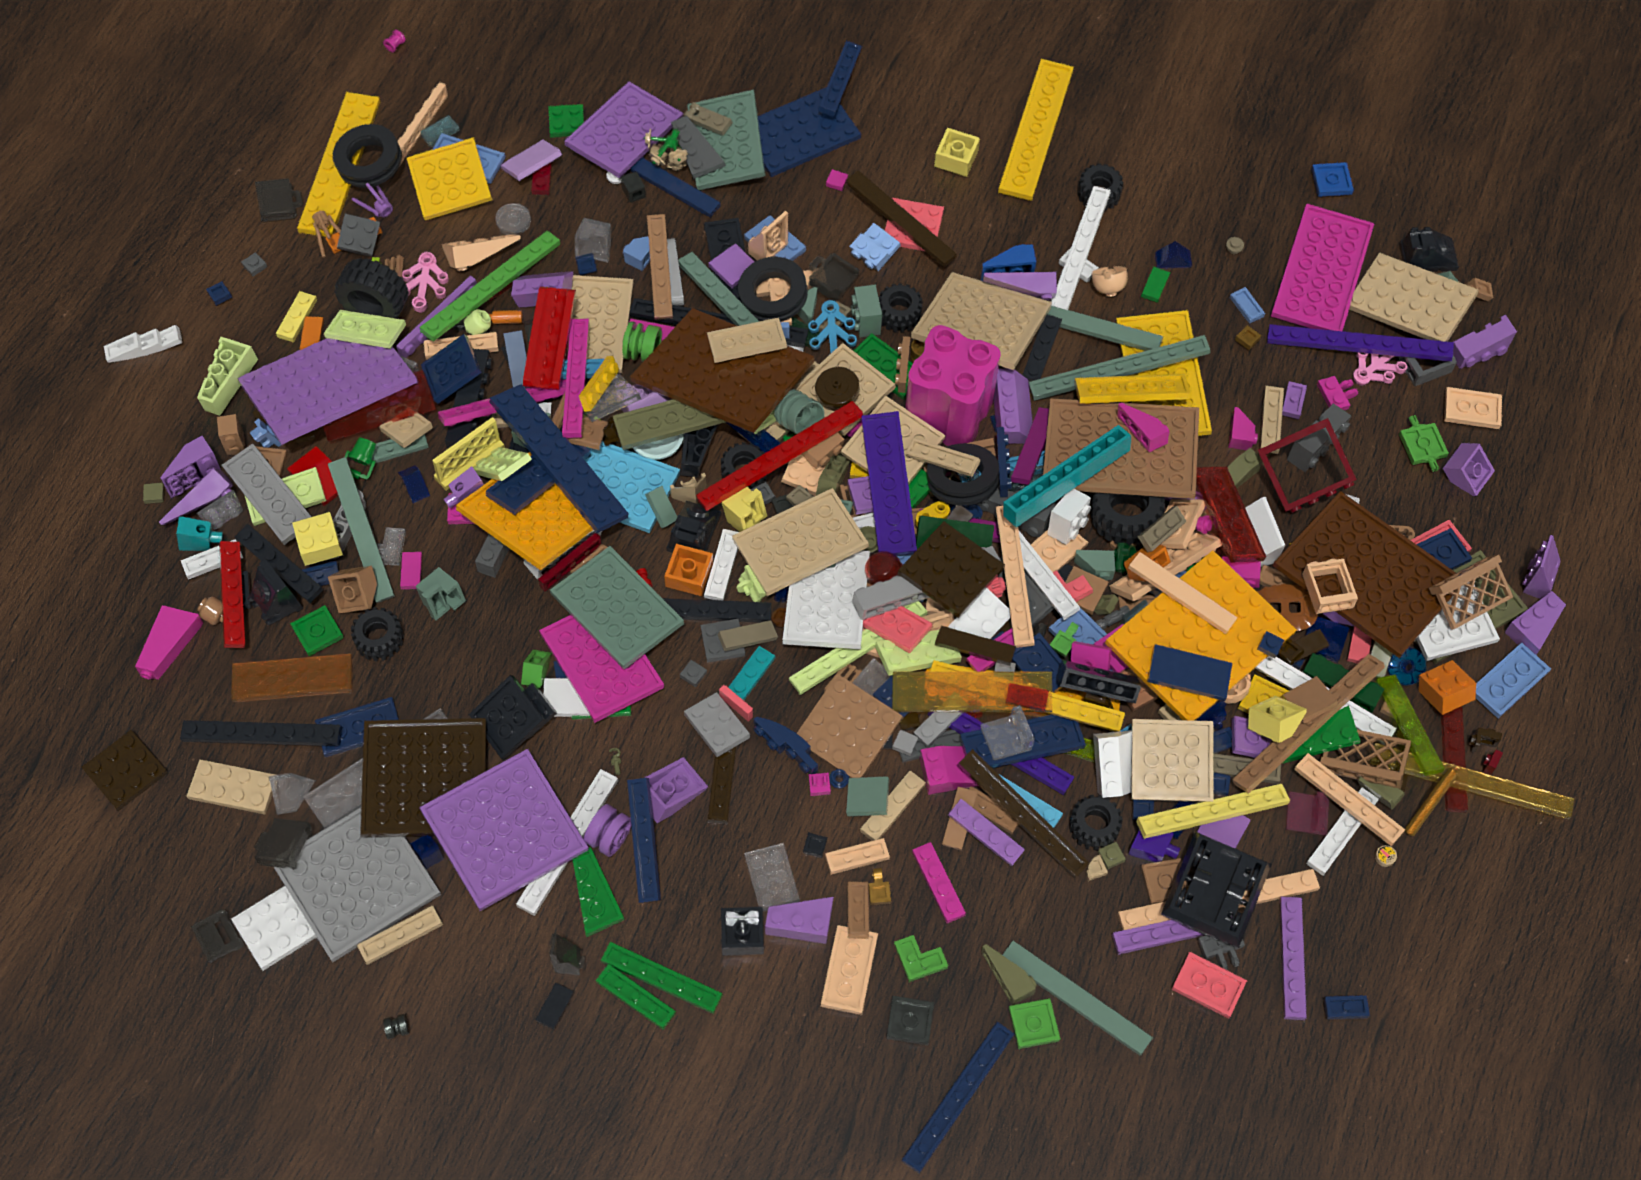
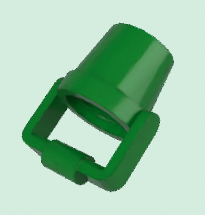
M361 437L358 438L351 452L347 450L345 457L357 463L370 466L367 476L351 469L354 478L368 480L376 462L372 460L376 443Z

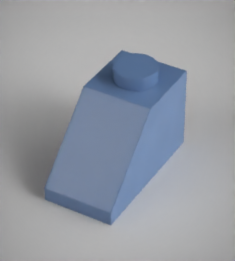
M649 236L633 239L630 244L624 247L625 263L641 271L644 270L650 262Z

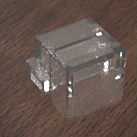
M583 218L575 234V257L593 253L595 260L608 262L610 259L611 224Z

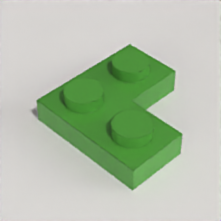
M914 935L894 942L909 982L948 968L941 947L921 954Z

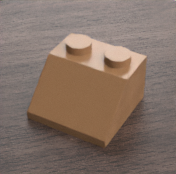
M372 565L344 569L328 576L338 613L366 610L372 607L377 586Z

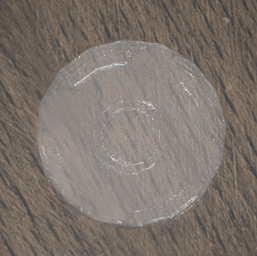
M515 203L506 204L501 207L495 217L498 229L506 235L523 233L531 223L530 213L527 208Z

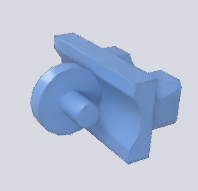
M257 419L255 421L257 427L250 432L254 440L260 441L263 447L266 448L273 444L278 447L281 446L270 427L260 419Z

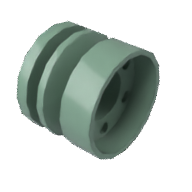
M793 389L777 405L774 416L780 425L798 434L823 419L824 408L818 401L808 397L799 390Z

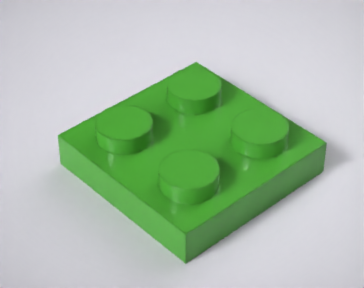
M1050 999L1009 1006L1018 1049L1060 1041Z

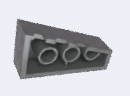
M999 484L996 491L989 498L975 505H978L982 511H987L997 518L996 507L1003 506V502L1019 492V490L1012 492L1008 489V497H1000ZM1050 504L1019 525L1018 528L1026 531L1033 537L1039 538L1048 529L1051 511L1056 504Z

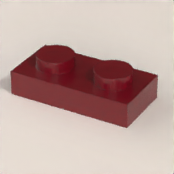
M551 163L533 172L532 195L550 194Z

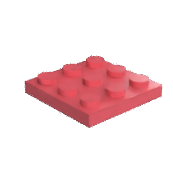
M893 198L896 203L938 237L944 207ZM887 220L885 232L899 241L900 247L924 251L899 228Z

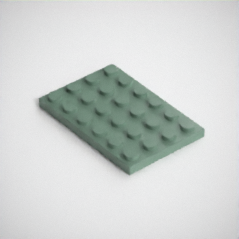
M754 90L695 102L703 108L732 120V124L724 136L695 125L726 165L695 178L697 189L702 190L765 176Z
M611 546L550 589L551 595L623 669H626L684 624V620Z

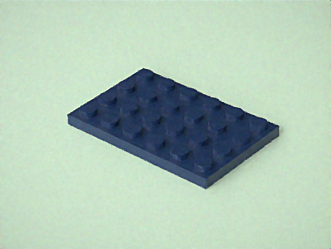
M827 87L758 116L764 168L770 177L861 138V133L840 103L834 117L818 111Z

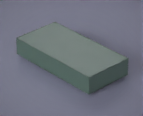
M659 486L645 494L661 528L676 521L677 515L663 486Z

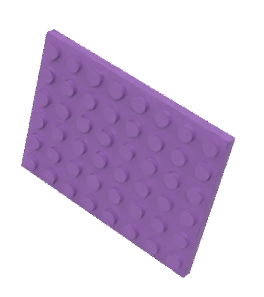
M329 338L238 378L239 384L281 445L418 383L416 376L393 347L384 348Z

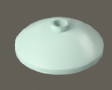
M684 434L632 448L645 458L653 460L665 459L678 451L683 442Z

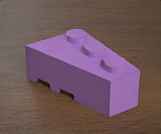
M1506 315L1500 317L1501 321L1494 325L1490 323L1485 325V330L1477 334L1473 331L1454 341L1453 355L1459 369L1465 366L1470 367L1479 361H1487L1496 355L1501 356L1508 351V347L1517 331Z
M1551 591L1512 621L1505 633L1517 645L1523 643L1536 655L1566 604Z
M833 897L768 907L765 934L826 944Z

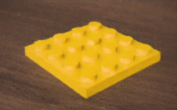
M474 138L407 157L425 220L492 200Z

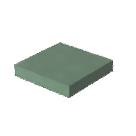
M889 777L849 778L847 816L887 815Z

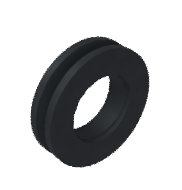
M376 124L360 125L344 133L335 144L332 155L334 165L341 178L348 184L356 187H367L366 183H369L372 187L387 181L398 170L402 160V152L394 134L386 127ZM377 145L383 148L381 157L373 164L356 166L351 163L354 154L363 147Z
M766 257L755 261L744 270L738 283L741 303L760 321L779 318L781 322L793 317L803 308L808 296V288L803 270L792 260L783 257ZM770 278L784 279L791 285L789 293L777 301L761 300L756 296L755 291L763 281Z
M961 443L946 447L980 459L977 470L982 474L973 481H952L945 476L949 469L928 463L927 475L930 491L939 500L949 504L972 505L989 498L999 485L998 460L992 452L979 445Z

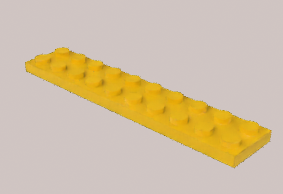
M1041 59L998 193L1032 201L1074 67Z
M346 92L297 229L299 233L317 235L313 226L314 220L312 216L318 211H325L327 216H331L335 224H338L351 185L345 182L339 175L333 162V149L339 138L350 129L360 125L373 124L381 102L380 97ZM364 147L354 154L351 161L352 164L358 166ZM330 224L327 230L330 235H333L335 229ZM319 228L321 236L326 237L323 229Z

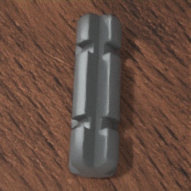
M1125 605L1119 608V611L1112 612L1103 617V620L1099 619L1096 621V623L1102 629H1105L1106 626H1111L1122 620V617L1125 618L1131 615V611Z

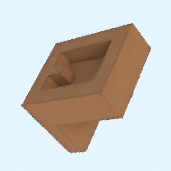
M1473 278L1465 284L1478 289L1477 298L1490 301L1493 298L1491 283Z

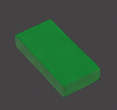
M1153 267L1141 297L1158 303L1170 272Z

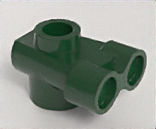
M1126 543L1117 544V549L1114 550L1116 572L1127 575L1124 562L1137 553L1134 545Z

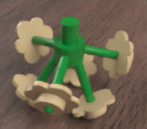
M649 129V133L645 134V143H648L650 160L653 164H661L662 166L666 164L664 162L667 156L665 151L669 147L671 148L669 153L670 163H668L667 167L672 168V170H680L683 166H686L685 160L688 153L686 150H682L677 139L680 133L679 130L673 129L672 134L668 135L667 138L651 137V129ZM651 140L665 142L663 146L653 144L650 148Z

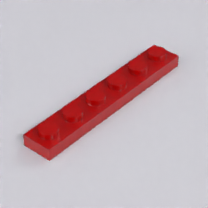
M220 541L219 556L224 648H244L245 633L240 542Z

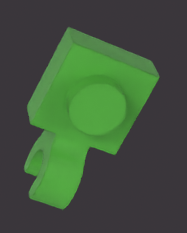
M1072 622L1066 632L1059 630L1050 644L1052 649L1066 658L1072 649V643L1076 641L1073 636L1077 632L1079 625Z

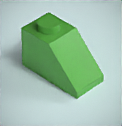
M539 650L531 651L523 662L522 685H527V687L531 683L536 684L537 687L543 685L552 653Z

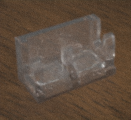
M873 658L852 683L873 696V693L890 676H888L885 667Z

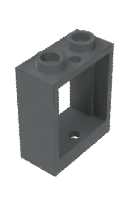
M1453 355L1452 361L1441 360L1443 364L1423 371L1415 358L1397 356L1396 358L1398 362L1403 361L1407 364L1405 373L1414 387L1451 373L1457 363Z

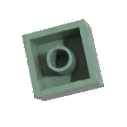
M876 285L854 287L850 308L851 315L855 316V331H858L859 337H867L871 333L881 335L882 312Z

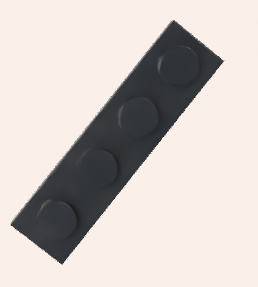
M1046 314L1023 372V376L1031 382L1042 378L1062 323L1061 318Z

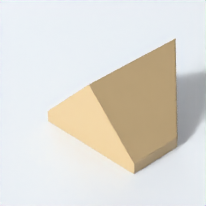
M702 473L698 483L692 477L688 482L683 483L681 481L682 487L670 485V495L672 498L682 502L690 501L698 504L696 495L705 489L706 475Z

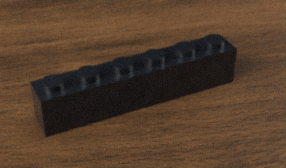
M473 349L482 373L457 390L453 408L485 399L486 389L484 388L485 384L489 383L488 371L493 366V358H490L489 350ZM474 418L472 421H463L456 425L448 426L445 438L447 449L478 428L479 421L477 418Z

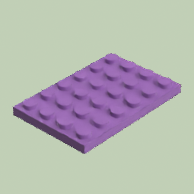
M628 82L565 140V146L620 178L650 150L648 149V143H645L644 139L645 134L649 133V129H651V137L662 138L673 128L671 122L682 118L683 113ZM651 140L650 148L653 144H656L658 141Z

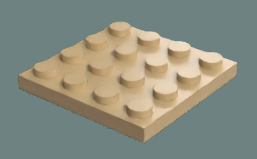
M842 343L793 389L799 390L808 397L818 401L824 408L825 418L840 409L829 408L823 405L816 396V380L823 371L829 368L845 367L857 375L860 392L854 403L863 411V415H867L873 410L884 396L889 395L896 386L895 383ZM862 418L843 428L839 432L845 436L856 424H858L862 420Z
M884 396L871 414L899 411L909 485L926 464V462L908 457L905 454L913 437L940 446L945 439V435L887 396ZM861 425L843 447L841 454L868 472L863 425Z
M1132 719L1131 800L1213 802V721Z

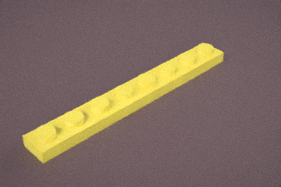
M1278 784L1252 790L1249 794L1244 792L1214 799L1213 802H1201L1138 817L1136 822L1145 839L1287 805L1290 799L1283 785Z

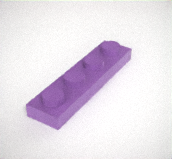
M962 799L957 802L948 814L950 818L1010 866L1016 862L1025 850Z

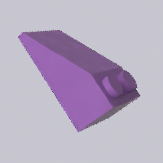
M684 757L645 777L649 778L652 814L656 823L673 815L708 788Z

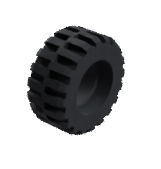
M358 258L348 262L334 287L337 300L345 310L395 319L399 317L409 296L406 283H404L401 276H398L395 270L392 271L389 266L367 258L364 260Z
M1095 492L1091 510L1093 526L1101 536L1104 535L1105 539L1110 542L1111 540L1115 541V544H1142L1138 536L1164 514L1165 499L1158 496ZM1120 503H1132L1139 506L1144 512L1135 516H1125L1117 513L1112 507Z

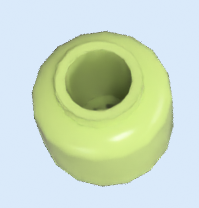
M474 310L464 320L465 329L471 335L483 334L491 327L489 314L483 310Z

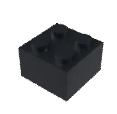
M763 907L721 908L722 956L764 954Z

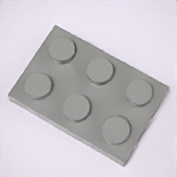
M717 692L684 711V716L716 757L750 738L749 732Z

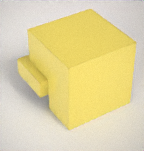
M746 487L722 502L727 522L739 532L758 524L767 517L762 493L757 488L751 491Z

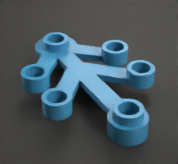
M833 300L824 302L821 308L822 313L815 321L809 322L808 328L812 333L818 332L819 326L827 318L828 325L817 337L810 340V347L813 350L819 349L821 343L829 335L830 352L832 353L837 349L836 334L849 347L855 346L857 343L856 336L853 334L849 335L836 325L835 318L842 322L848 330L855 328V320L843 315L839 311L837 302ZM830 306H832V307L834 308V309L831 310V311H829V310L827 309V308L830 307ZM847 322H852L853 325L848 326ZM816 325L817 328L812 329L811 326ZM850 338L855 340L853 343L848 342ZM816 341L819 344L817 346L812 345V343Z

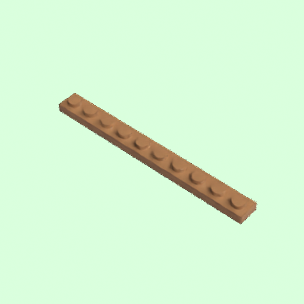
M1368 654L1329 690L1337 699L1338 706L1305 724L1301 721L1292 737L1282 742L1273 741L1232 779L1233 783L1249 794L1385 668L1384 662Z

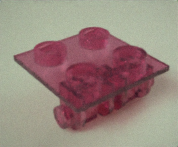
M1289 792L1290 802L1288 803L1286 829L1327 836L1329 798L1325 796V793L1317 792V795L1314 796Z

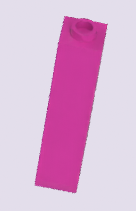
M161 606L135 666L141 677L159 680L201 628L203 621L199 614Z

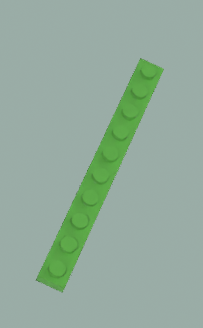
M546 231L420 327V332L434 342L558 247L560 240L549 231Z

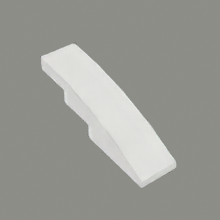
M174 325L160 332L157 329H153L142 335L135 332L104 346L106 361L110 363L133 359L181 344L180 328Z

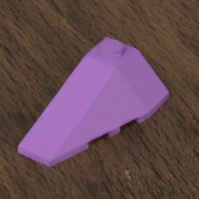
M1056 272L984 273L983 276L984 282L1041 298L1042 300H1052L1057 294Z
M212 469L159 523L166 525L221 497L225 498L231 493L232 490L230 488L233 484L222 470Z

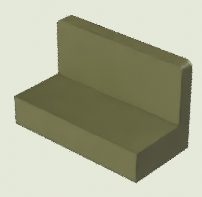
M1362 777L1358 779L1361 788L1377 797L1380 802L1391 810L1405 795L1399 788L1371 783Z

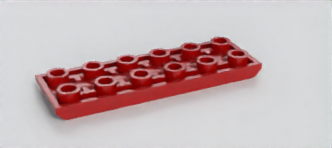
M539 287L523 376V387L560 390L576 290Z

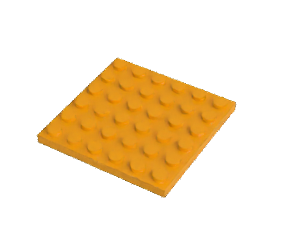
M491 479L456 505V510L539 570L545 568L593 531V528L556 483L515 515L486 496V490L499 481Z

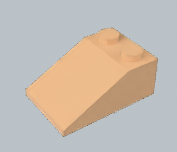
M783 212L768 226L763 227L756 237H752L749 240L748 254L756 260L774 257L788 244V212Z

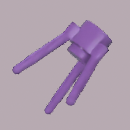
M366 183V186L377 199L374 203L375 209L356 198H352V201L371 211L377 217L380 215L386 217L393 210V206L388 202L380 187L376 186V189L382 199L369 183Z

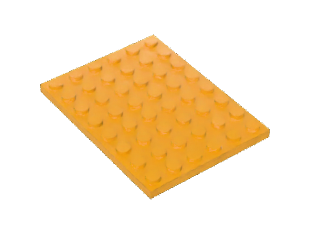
M1213 550L1181 576L1180 579L1238 617L1226 634L1162 592L1105 641V644L1112 648V651L1182 720L1196 721L1219 699L1147 682L1155 644L1232 663L1228 687L1229 692L1269 656L1257 650L1266 631L1284 639V642L1297 631Z

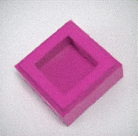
M832 170L826 181V186L843 191L848 174Z

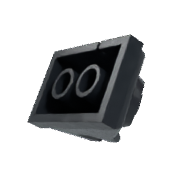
M1413 227L1406 237L1399 242L1403 262L1430 272L1458 270L1459 266L1453 239L1432 230L1431 227H1424L1422 230H1419L1418 227Z
M686 501L680 514L677 516L675 526L672 528L670 540L666 547L667 551L673 553L675 545L679 544L707 552L721 518V511L713 508L706 511L701 504Z
M262 560L256 571L251 594L247 599L249 602H252L254 608L258 606L261 608V618L264 621L267 620L265 622L267 625H271L295 611L298 613L303 607L267 560Z

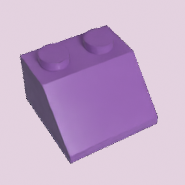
M1461 443L1443 467L1450 482L1472 496L1478 495L1495 471L1481 445L1473 443Z

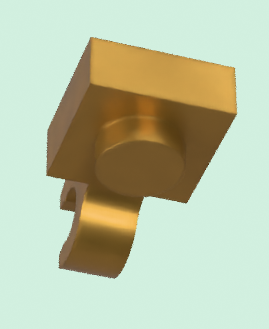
M881 868L873 869L874 883L868 884L870 905L891 904L889 882H883Z

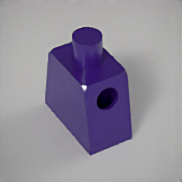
M1139 829L1129 855L1151 862H1161L1164 854L1176 859L1181 848L1170 843L1174 835L1173 832L1144 839Z

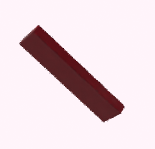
M595 532L538 578L540 588L544 592L547 591L575 566L592 554L602 544L600 535Z

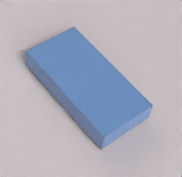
M1246 287L1230 295V299L1248 323L1264 317L1265 312Z

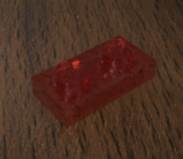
M1009 683L1006 704L1045 711L1049 690Z

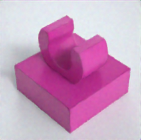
M829 773L809 774L810 796L830 794Z

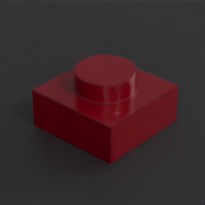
M1495 749L1492 755L1487 754L1483 765H1485L1483 773L1491 776L1503 752Z

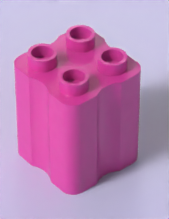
M943 325L933 327L925 340L923 354L914 361L909 371L905 409L945 435L943 443L947 446L974 442L978 435L979 423L988 415L993 404L1001 356L999 348L982 340L968 339L961 335L959 331Z

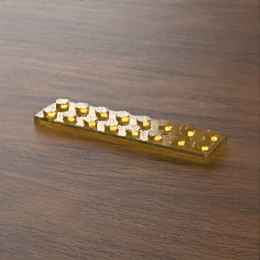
M893 672L892 710L896 712H1052V672Z

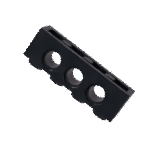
M1062 660L1057 674V680L1061 687L1135 704L1141 689V684L1135 676Z

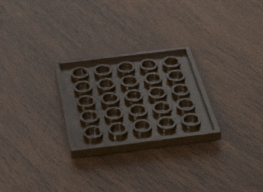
M486 718L364 721L361 838L435 836L420 811V807L486 772Z

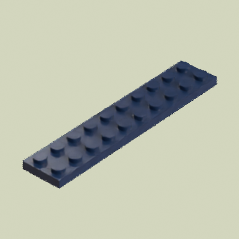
M522 384L490 398L489 403L596 533L628 518L629 513L567 438L563 437L562 432Z

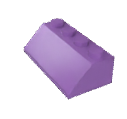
M998 369L994 392L996 430L997 427H1004V434H1008L1009 443L1024 444L1033 423L1028 379L1016 370Z

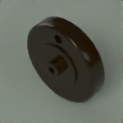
M845 367L829 368L823 371L816 380V396L823 405L829 408H841L857 399L860 392L858 377L852 370Z

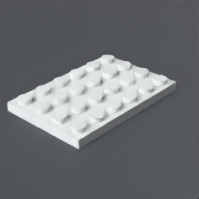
M870 551L857 552L837 562L835 567L824 568L789 585L783 644L861 649L863 620L859 617L852 599L857 589L861 587L867 588Z

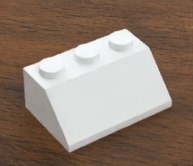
M1262 497L1242 509L1236 519L1237 527L1239 530L1241 529L1244 545L1248 546L1249 557L1260 558L1261 567L1274 564L1285 547L1267 499Z
M1132 730L1093 734L1098 794L1103 795L1102 798L1131 793Z

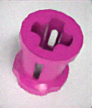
M394 30L393 35L385 39L383 44L390 52H394L400 44L405 43L406 39L400 31Z

